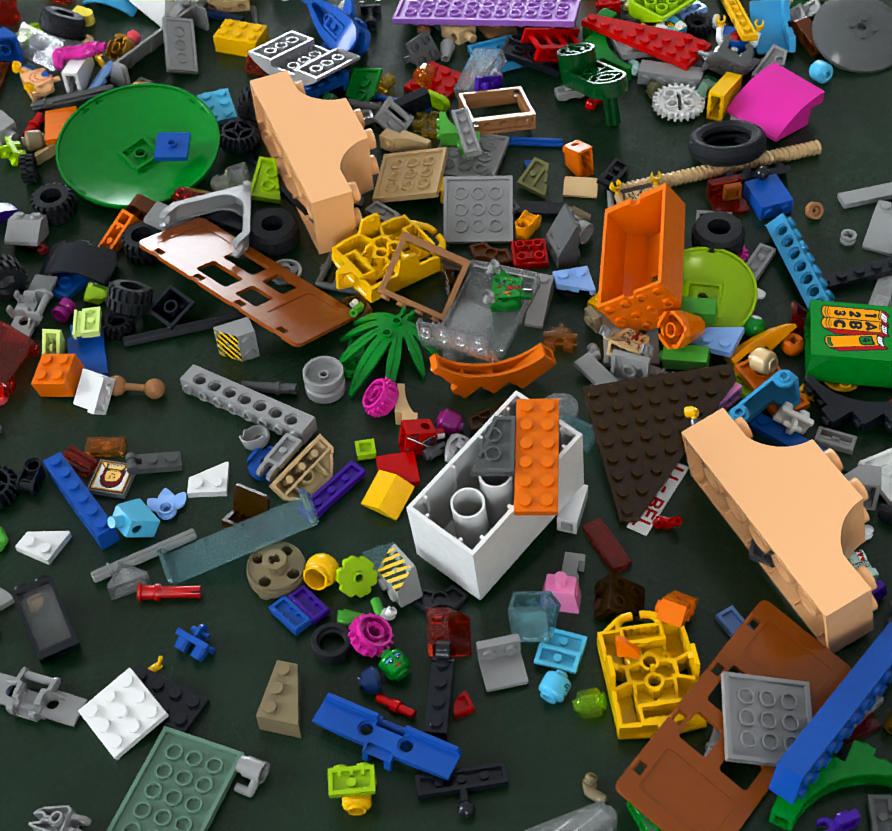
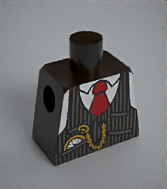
M441 258L440 279L449 297L461 267ZM464 276L457 292V300H463L466 297V276Z

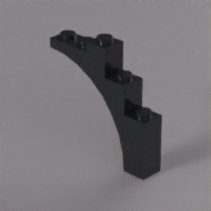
M811 374L804 378L803 390L808 397L811 396L817 408L821 410L820 422L824 427L837 430L851 422L856 430L859 429L864 435L883 424L885 430L892 433V401L869 402L847 398L823 386Z

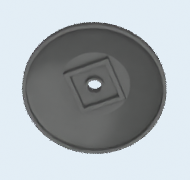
M828 0L818 9L812 22L811 31L815 46L826 60L843 70L859 74L875 73L892 66V9L879 0Z

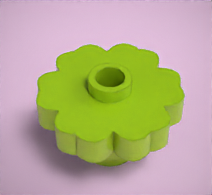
M351 555L342 561L343 567H339L336 570L335 581L340 584L339 590L349 597L356 595L362 598L369 594L371 586L377 583L378 572L373 569L374 563L365 556L357 558Z

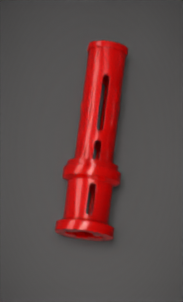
M138 583L137 600L142 602L144 599H154L156 602H159L162 598L201 599L202 593H193V591H202L201 585L162 586L160 583L155 585Z

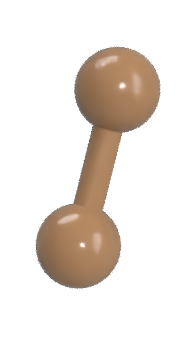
M119 375L111 376V378L116 379L112 391L113 396H120L126 390L142 391L151 399H159L165 393L164 383L157 378H152L145 384L127 383Z

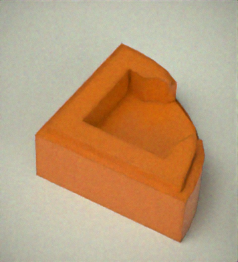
M616 635L617 657H640V649L636 644L633 645L624 636Z

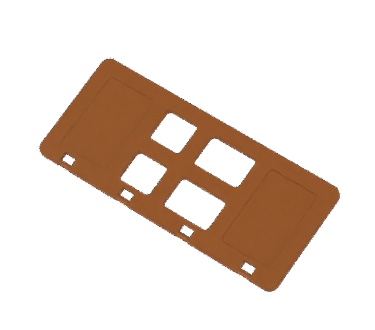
M205 218L193 219L144 238L139 242L141 249L150 255H154L167 266L189 280L196 282L209 293L228 305L235 307L239 312L270 332L277 334L281 339L294 347L304 346L356 318L349 314V307L250 246L243 255L266 270L251 275L228 261L227 258L231 257L230 255L237 250L231 244L236 237ZM215 265L239 281L225 287L199 270ZM275 278H281L296 288L282 294L265 283ZM248 290H255L268 298L269 301L259 306H254L238 295Z
M763 600L756 605L616 782L617 792L662 831H739L768 791L776 767L760 765L761 771L747 790L741 789L720 771V766L725 760L723 713L708 701V696L721 681V674L724 671L728 672L730 668H735L742 674L809 682L812 718L851 671L847 663L769 601ZM752 620L759 624L755 630L748 626ZM716 665L722 669L718 677L711 672ZM678 713L685 717L680 725L674 721ZM694 714H699L721 733L720 739L707 756L699 754L679 736L681 730ZM639 763L646 767L641 775L634 771Z

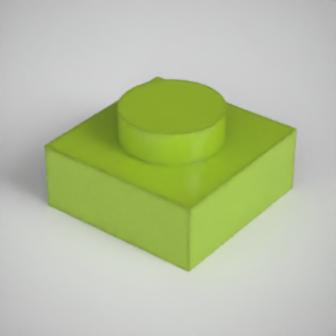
M374 438L355 441L358 461L376 458Z

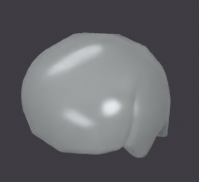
M255 425L244 429L243 436L239 435V438L246 449L254 451L258 448L263 449L268 444L270 432L265 426Z

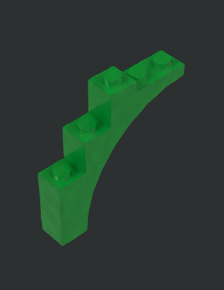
M603 8L596 14L617 19V12L607 8ZM583 27L584 43L595 45L597 60L624 71L627 75V81L631 79L632 66L623 62L611 51L606 41L607 36Z
M854 740L846 761L831 755L832 760L826 769L822 767L819 770L821 772L819 778L814 784L809 783V790L803 799L798 798L792 805L778 796L771 810L769 822L792 831L802 813L812 803L828 793L855 785L892 787V764L886 759L874 757L876 748L871 747L866 742Z

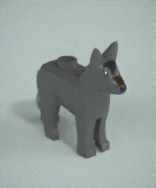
M727 34L724 35L723 42L715 47L712 52L697 51L696 53L703 64L701 72L710 67L718 66L740 75H748L758 66L763 58H753L754 48L753 45L748 43L745 45L746 51L741 54L731 50L729 44L732 36Z

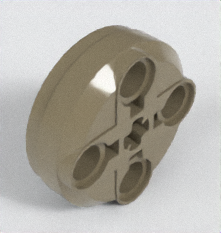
M281 541L266 543L257 548L248 559L246 570L248 582L261 599L269 600L281 598L283 595L288 596L301 585H305L303 579V570H305L306 565L305 558L301 551L290 543Z

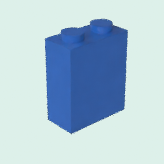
M776 174L769 175L766 180H759L757 178L744 182L743 196L760 221L779 216L781 213H792L794 199Z

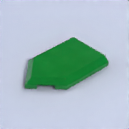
M353 68L346 91L348 99L362 101L373 99L376 95L383 69Z

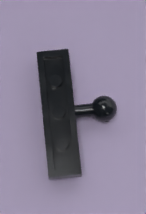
M784 163L774 164V168L768 169L767 165L758 167L756 171H752V168L742 169V173L735 174V171L725 172V176H720L721 183L752 178L766 180L772 174L791 172L790 165L785 166Z
M505 761L456 768L453 770L449 780L430 773L415 775L418 800L459 794L460 803L457 807V812L463 819L472 818L476 812L474 803L469 800L468 792L509 786Z

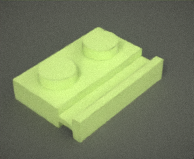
M101 307L84 308L82 311L74 310L72 332L74 339L81 336L82 338L101 336Z

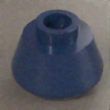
M371 665L360 672L361 677H357L359 689L364 690L365 694L377 695L381 693L382 685L377 667Z

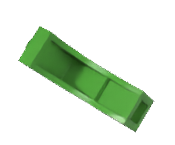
M446 111L439 112V119H436L437 129H440L437 130V140H441V146L457 145L458 150L461 149V156H465L455 125L448 120ZM475 131L481 147L480 131Z

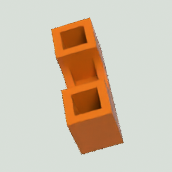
M674 590L657 601L655 612H657L656 619L681 628L685 625L686 621L689 622L693 619L699 599Z

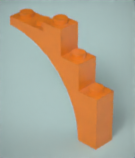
M542 343L517 356L490 363H461L445 359L435 353L429 357L432 372L444 378L448 383H451L450 388L452 392L463 398H467L480 387L494 394L509 382L523 389L557 364L553 350Z

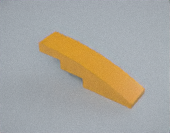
M786 323L763 331L737 346L731 358L724 357L723 359L727 364L736 365L743 357H749L750 353L759 347L772 351L797 326L796 324Z

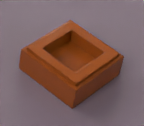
M741 182L725 184L723 186L722 198L724 201L741 199Z

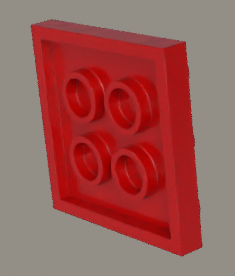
M431 61L416 74L417 80L413 77L404 85V91L411 93L425 86L427 90L429 89L444 95L450 100L470 82V77Z

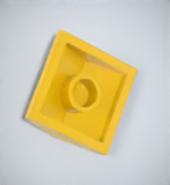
M379 470L361 505L397 521L415 486L396 474Z

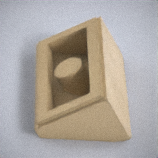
M56 144L46 145L34 153L37 166L56 155Z
M565 176L563 197L597 199L598 184L596 182L598 178Z

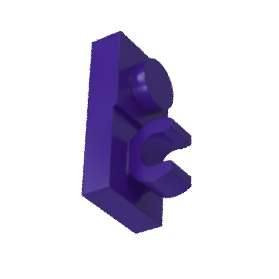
M493 74L475 77L474 92L500 89L502 86V75Z

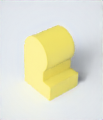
M77 5L72 10L84 17L87 27L95 24L91 9Z

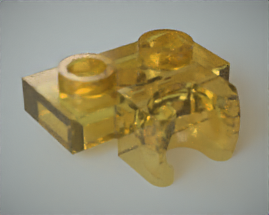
M430 111L429 115L428 113L416 112L417 120L412 121L413 131L422 133L424 137L437 138V130L440 129H437L436 119H439V112Z

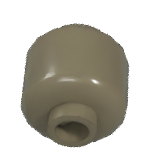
M40 130L25 131L24 137H21L22 146L26 147L29 152L38 151L46 146L45 134L41 133Z

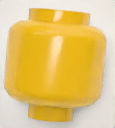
M372 795L342 797L343 809L348 811L350 815H363L372 806Z

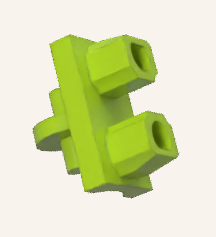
M6 136V145L0 146V158H8L12 166H18L19 155L26 154L25 149L21 150L20 141H12L10 136Z

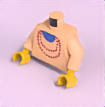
M18 61L12 62L13 72H20L24 89L32 101H37L55 91L53 83L60 81L57 72L48 74L45 68L29 70L25 67L21 68V63Z

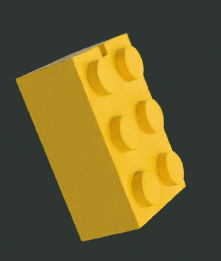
M225 19L214 34L213 39L216 52L250 57L248 51L269 42V35L266 25Z

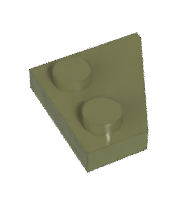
M534 157L517 181V186L545 199L549 163Z

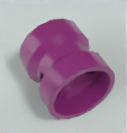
M62 298L58 303L59 306L52 310V316L62 323L67 322L70 314H73L77 308L75 303L68 298Z

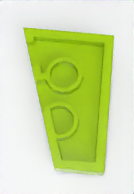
M259 157L251 184V200L281 204L275 158Z

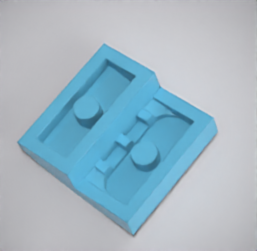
M546 626L534 663L576 674L588 637Z

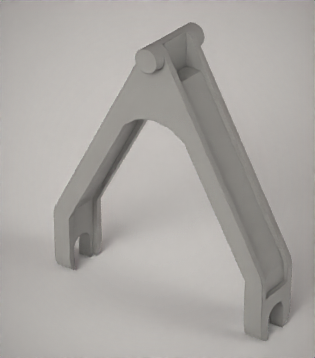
M244 181L243 185L173 202L160 213L159 218L165 220L159 227L167 230L177 221L220 210L236 212L243 218L242 232L233 239L232 247L237 248V250L230 256L239 258L249 248L252 183Z

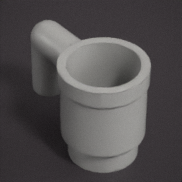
M242 755L237 762L236 772L251 781L248 787L237 783L234 791L247 797H253L258 785L266 779L270 764L252 756Z

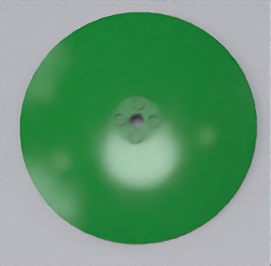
M157 83L125 85L93 97L81 105L67 119L56 142V162L63 180L72 191L94 204L108 208L127 209V206L136 194H142L155 202L166 203L187 193L191 189L186 187L194 188L206 177L219 153L220 132L217 120L209 107L188 91ZM157 132H190L191 141L188 161H155L154 152Z

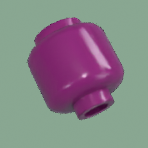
M448 408L439 412L434 423L437 425L436 428L443 427L445 434L448 436L456 432L460 434L464 423L461 422L462 415Z

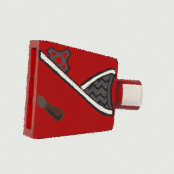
M430 419L401 420L398 447L401 452L414 450L415 456L421 455L424 447H431L435 445V440L445 438L443 427L434 428Z

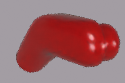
M589 97L585 103V108L590 111L594 110L597 104L603 102V100Z

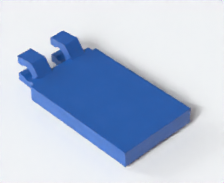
M70 325L71 335L73 332V325ZM101 333V336L82 338L81 336L74 339L73 335L68 337V354H76L84 365V369L109 377L103 333Z

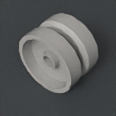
M319 356L305 364L302 370L306 395L310 400L315 403L328 404L339 400L344 395L346 383L343 365L339 360L330 356Z

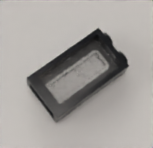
M51 575L39 576L34 582L20 584L11 591V595L41 665L81 648Z

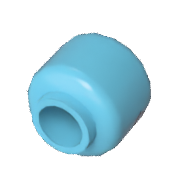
M817 60L810 66L809 76L811 79L821 84L831 79L833 67L827 62Z
M562 670L548 671L539 684L540 696L551 704L562 702L571 688V683L567 679L568 675Z

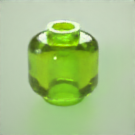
M598 688L580 690L577 692V699H573L575 712H579L584 719L601 716L604 710L607 709L605 693L601 692Z

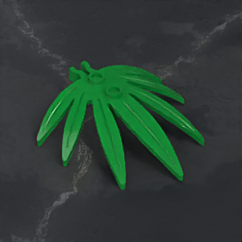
M403 307L397 315L386 312L367 314L353 322V326H359L353 328L340 338V343L353 336L369 331L353 342L338 359L344 365L370 343L354 372L349 390L350 398L354 396L386 350H389L385 378L387 377L396 383L401 362L403 339L406 341L408 351L421 377L425 379L423 356L417 341L431 356L434 353L439 355L430 337L419 326L412 323L415 319V311L407 314L406 308Z

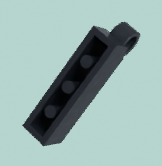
M437 640L436 654L431 664L424 732L448 742L455 678V658H450L451 641Z

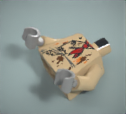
M602 325L598 334L602 335L609 342L607 355L612 356L613 350L617 349L652 359L654 346L649 344L650 338L644 330L637 332L633 329L625 328L621 332L612 333V328Z

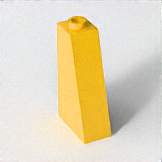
M727 71L708 93L707 119L715 121L724 119L728 106L741 89L743 75Z

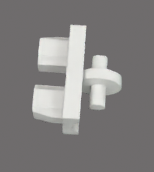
M785 401L773 415V420L787 427V434L791 435L795 431L803 435L809 427L813 426L814 420L810 419L809 412L805 410L796 412L793 410V404Z

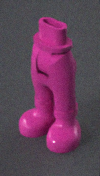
M94 41L86 42L79 46L55 48L54 52H52L54 66L57 70H62L64 64L70 59L89 58L95 56L96 53L99 55L107 49V43Z

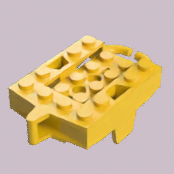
M377 212L362 218L357 234L344 239L332 247V261L338 268L336 270V288L353 287L370 303L381 299L379 297L380 294L377 293L381 281L376 283V280L384 277L402 233L405 231L435 245L423 230L435 235L437 229L430 224L410 220L405 214L382 223ZM439 233L435 237L439 242L437 246L446 250V240ZM405 242L385 289L396 292L440 271L441 258ZM432 255L431 258L419 263V260Z
M639 611L640 619H650L654 623L621 627L623 623L633 620L632 612H628L616 617L602 632H597V648L618 739H651L700 677V661L695 643L690 644L685 626L680 628L657 620V612ZM616 635L628 638L627 641L633 645L636 644L640 649V657H623V659L622 657H617ZM687 669L688 675L680 674L681 671ZM616 681L623 682V684L616 687ZM678 713L674 721L680 725L685 717ZM694 714L680 734L707 727V721L699 714Z

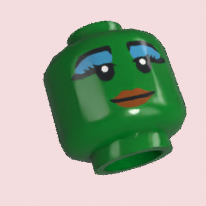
M389 648L380 655L382 659L379 662V668L389 680L400 681L410 673L411 662L401 649L391 650Z

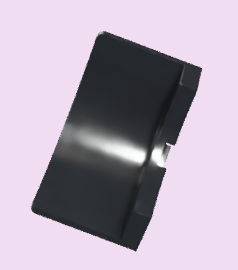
M61 241L51 247L39 275L69 273L89 278L103 286H107L121 254L103 245L99 247L90 245L89 241Z

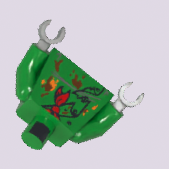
M492 259L487 267V271L491 274L496 273V275L493 276L491 290H485L482 295L484 297V304H490L491 312L506 313L512 310L521 309L522 300H533V289H523L521 278L512 277L503 269H499L500 263L496 259Z

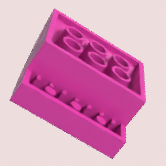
M774 62L759 72L743 87L728 106L726 112L741 121H748L762 128L766 137L777 142L808 125L811 109L823 102L825 91Z

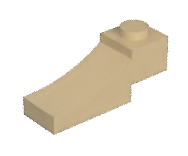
M386 128L379 135L380 148L392 153L396 151L407 152L431 149V140L406 130L398 133Z
M397 383L399 396L395 405L396 425H401V420L418 419V413L413 412L407 402L405 384Z

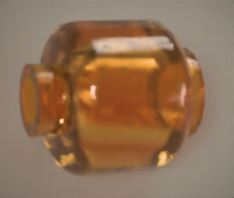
M429 63L420 64L413 73L414 81L422 87L430 85L436 78L435 68Z

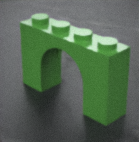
M682 296L680 310L700 316L705 321V324H716L718 312L717 299ZM687 345L684 348L667 349L664 346L663 350L659 352V361H662V366L665 369L693 370L709 367L710 347Z

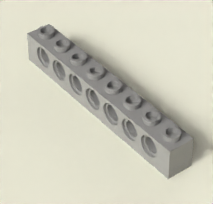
M193 364L180 378L182 390L186 394L198 397L200 400L207 401L217 408L225 409L233 415L236 414L243 417L249 422L252 421L258 425L265 426L278 435L284 436L288 433L301 439L305 445L317 431L314 416Z

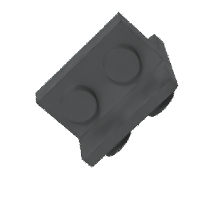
M424 30L405 44L409 54L402 59L405 64L415 63L418 70L421 71L431 61L435 62L441 58V53L429 31Z

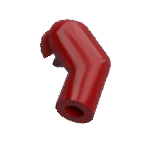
M659 515L656 516L652 524L656 529H672L682 524V518L680 516L671 518Z

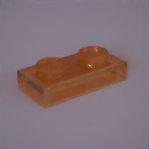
M87 437L84 453L86 457L124 456L127 443L126 437Z

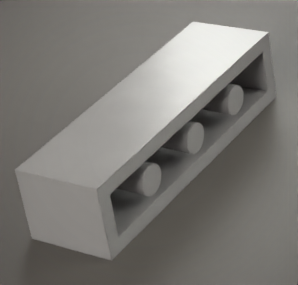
M642 60L638 70L637 84L648 85L654 81L655 83L659 82L660 86L668 87V84L674 86L675 83L677 85L683 83V86L689 84L690 88L695 86V90H698L704 79L705 71L701 72V67L693 66L686 71L669 63Z

